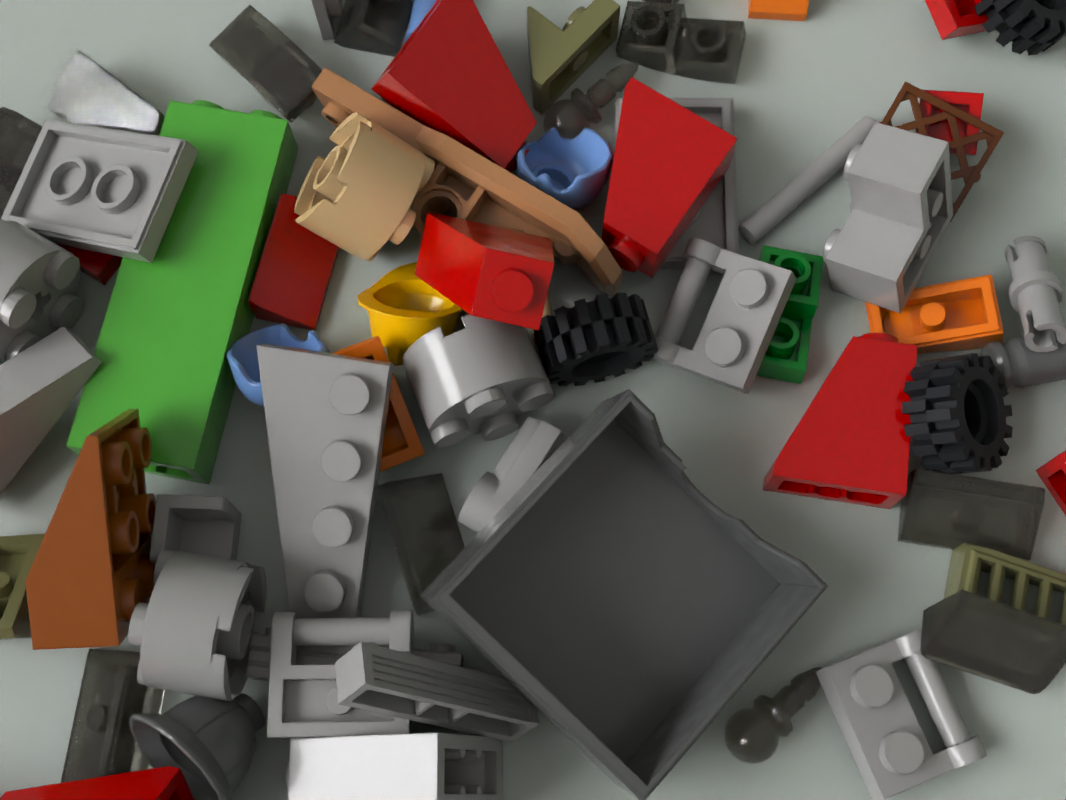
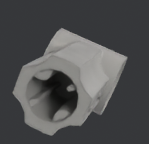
M528 416L492 474L487 471L478 480L461 509L458 521L479 533L566 441L567 437L563 432L544 420H537Z

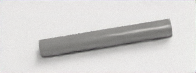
M864 116L742 223L738 228L741 236L752 245L759 242L845 165L851 149L856 144H863L876 120L870 116Z

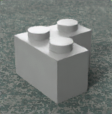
M875 122L863 144H856L847 157L844 167V179L849 182L851 193L850 215L841 230L835 229L830 234L824 248L823 262L827 264L833 291L901 314L953 217L949 142Z

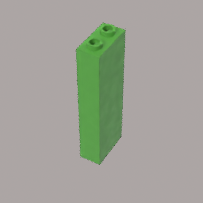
M170 100L159 136L187 140L199 152L152 263L122 258L94 352L102 363L84 385L66 446L79 455L88 435L126 410L139 409L140 428L146 427L148 429L152 445L151 462L148 468H144L145 473L209 485L236 386L226 354L236 340L250 333L254 313L248 304L249 295L281 193L287 194L298 146L288 120L282 119L272 112L253 110L249 114L226 110L213 102L197 100L192 104Z

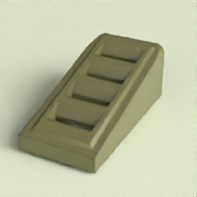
M964 542L952 550L941 613L1066 645V574L993 549ZM980 571L990 573L986 600L976 598ZM1004 577L1014 580L1010 608L1000 606ZM1029 584L1038 586L1034 617L1024 614ZM1053 590L1065 593L1060 625L1048 622Z

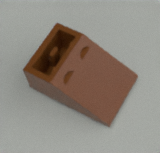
M139 409L126 410L88 435L85 439L25 580L33 650L119 646L128 636L131 616L136 605L140 602L149 604L154 589L155 564L150 561L156 498L153 493L146 492L144 468H148L150 465L152 445L148 429L146 427L140 428Z

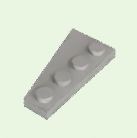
M266 343L256 345L289 612H297L298 618H360L394 363Z

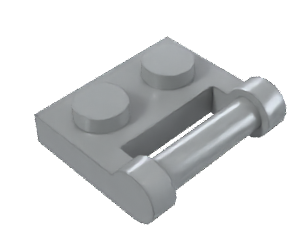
M690 238L683 253V257L687 260L658 331L654 335L658 351L653 353L654 357L652 359L749 394L797 278L791 270L721 249L702 239ZM710 270L724 274L693 350L679 346Z
M392 610L390 617L298 618L297 612H275L271 628L267 738L411 734L412 720L339 705L335 664L296 665V652L298 646L357 645L360 642H374L378 645H389V649L412 652L414 642L413 611Z
M927 627L816 671V675L872 800L888 799L987 756L978 735L970 736L929 649L936 645ZM901 659H905L945 745L944 748L933 753L892 666V663Z

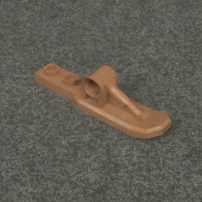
M324 67L311 87L324 107L321 114L329 123L337 128L349 115L357 112L435 161L434 171L430 179L418 192L411 205V210L416 212L413 225L421 240L428 212L437 214L451 212L457 215L456 218L549 238L552 241L553 255L562 264H576L592 285L603 294L615 295L623 282L622 270L605 243L580 213L451 137L422 125Z

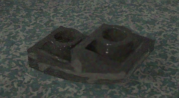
M628 1L615 51L619 58L656 71L696 80L735 84L746 38L744 21L687 18L684 4Z
M250 4L209 44L228 66L245 79L269 105L290 123L304 110L313 105L318 98L311 86L322 72V69Z

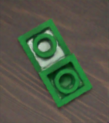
M763 245L759 261L791 270L797 279L756 376L801 384L807 368L812 319L818 307L823 256Z

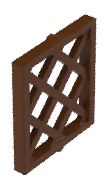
M905 81L883 121L879 123L892 126L891 119L900 103L906 100H910L915 121L896 126V128L907 131L917 129L919 134L928 136L925 128L926 125L948 120L953 141L949 142V150L955 148L961 170L951 172V180L963 177L965 183L955 203H953V219L973 184L980 180V172L1004 132ZM918 98L944 112L923 118ZM956 118L983 132L961 138ZM986 139L987 149L977 165L969 167L963 146Z

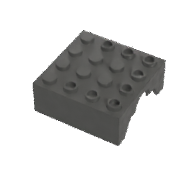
M628 389L602 401L423 591L420 597L616 785L638 800H646L826 590L828 585L805 562L761 539L743 520L724 512L705 497L685 474L684 470L686 467L682 464V460L664 443L655 414Z

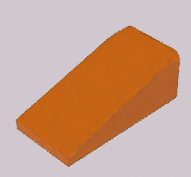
M992 274L914 288L901 314L865 302L870 332L890 334L898 339V343L918 345L917 354L979 349L995 341L1003 344L1004 332Z

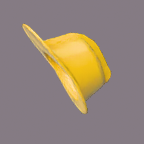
M417 262L399 266L388 272L372 287L364 290L357 297L359 305L368 310L372 337L379 335L383 347L387 348L389 362L394 363L395 366L403 364L402 357L415 341L435 328L441 326L445 337L453 334L460 313L463 311V309L415 275Z

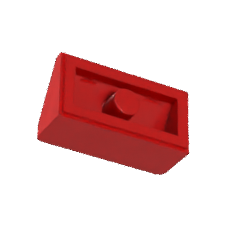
M281 193L249 295L248 304L257 319L316 331L340 247L296 223L295 219L300 217L294 213L297 197Z

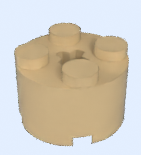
M355 112L349 115L330 136L329 140L336 143L337 146L331 150L325 159L317 156L299 191L294 213L300 216L295 219L299 225L355 257L369 262L377 256L382 246L388 240L398 245L408 235L416 218V212L409 207L416 193L430 179L434 171L435 161L372 120Z

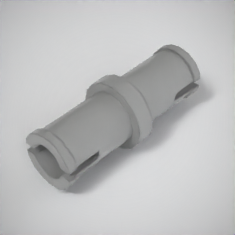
M1035 236L1019 237L1013 240L1014 245H1016L1018 258L1013 246L1008 245L1005 249V258L1009 264L1013 281L1008 291L1012 307L1020 313L1025 345L1035 352L1054 351L1059 347L1053 330L1056 332L1058 342L1066 343V325L1063 322L1059 306L1063 297L1060 279L1050 271L1045 242Z

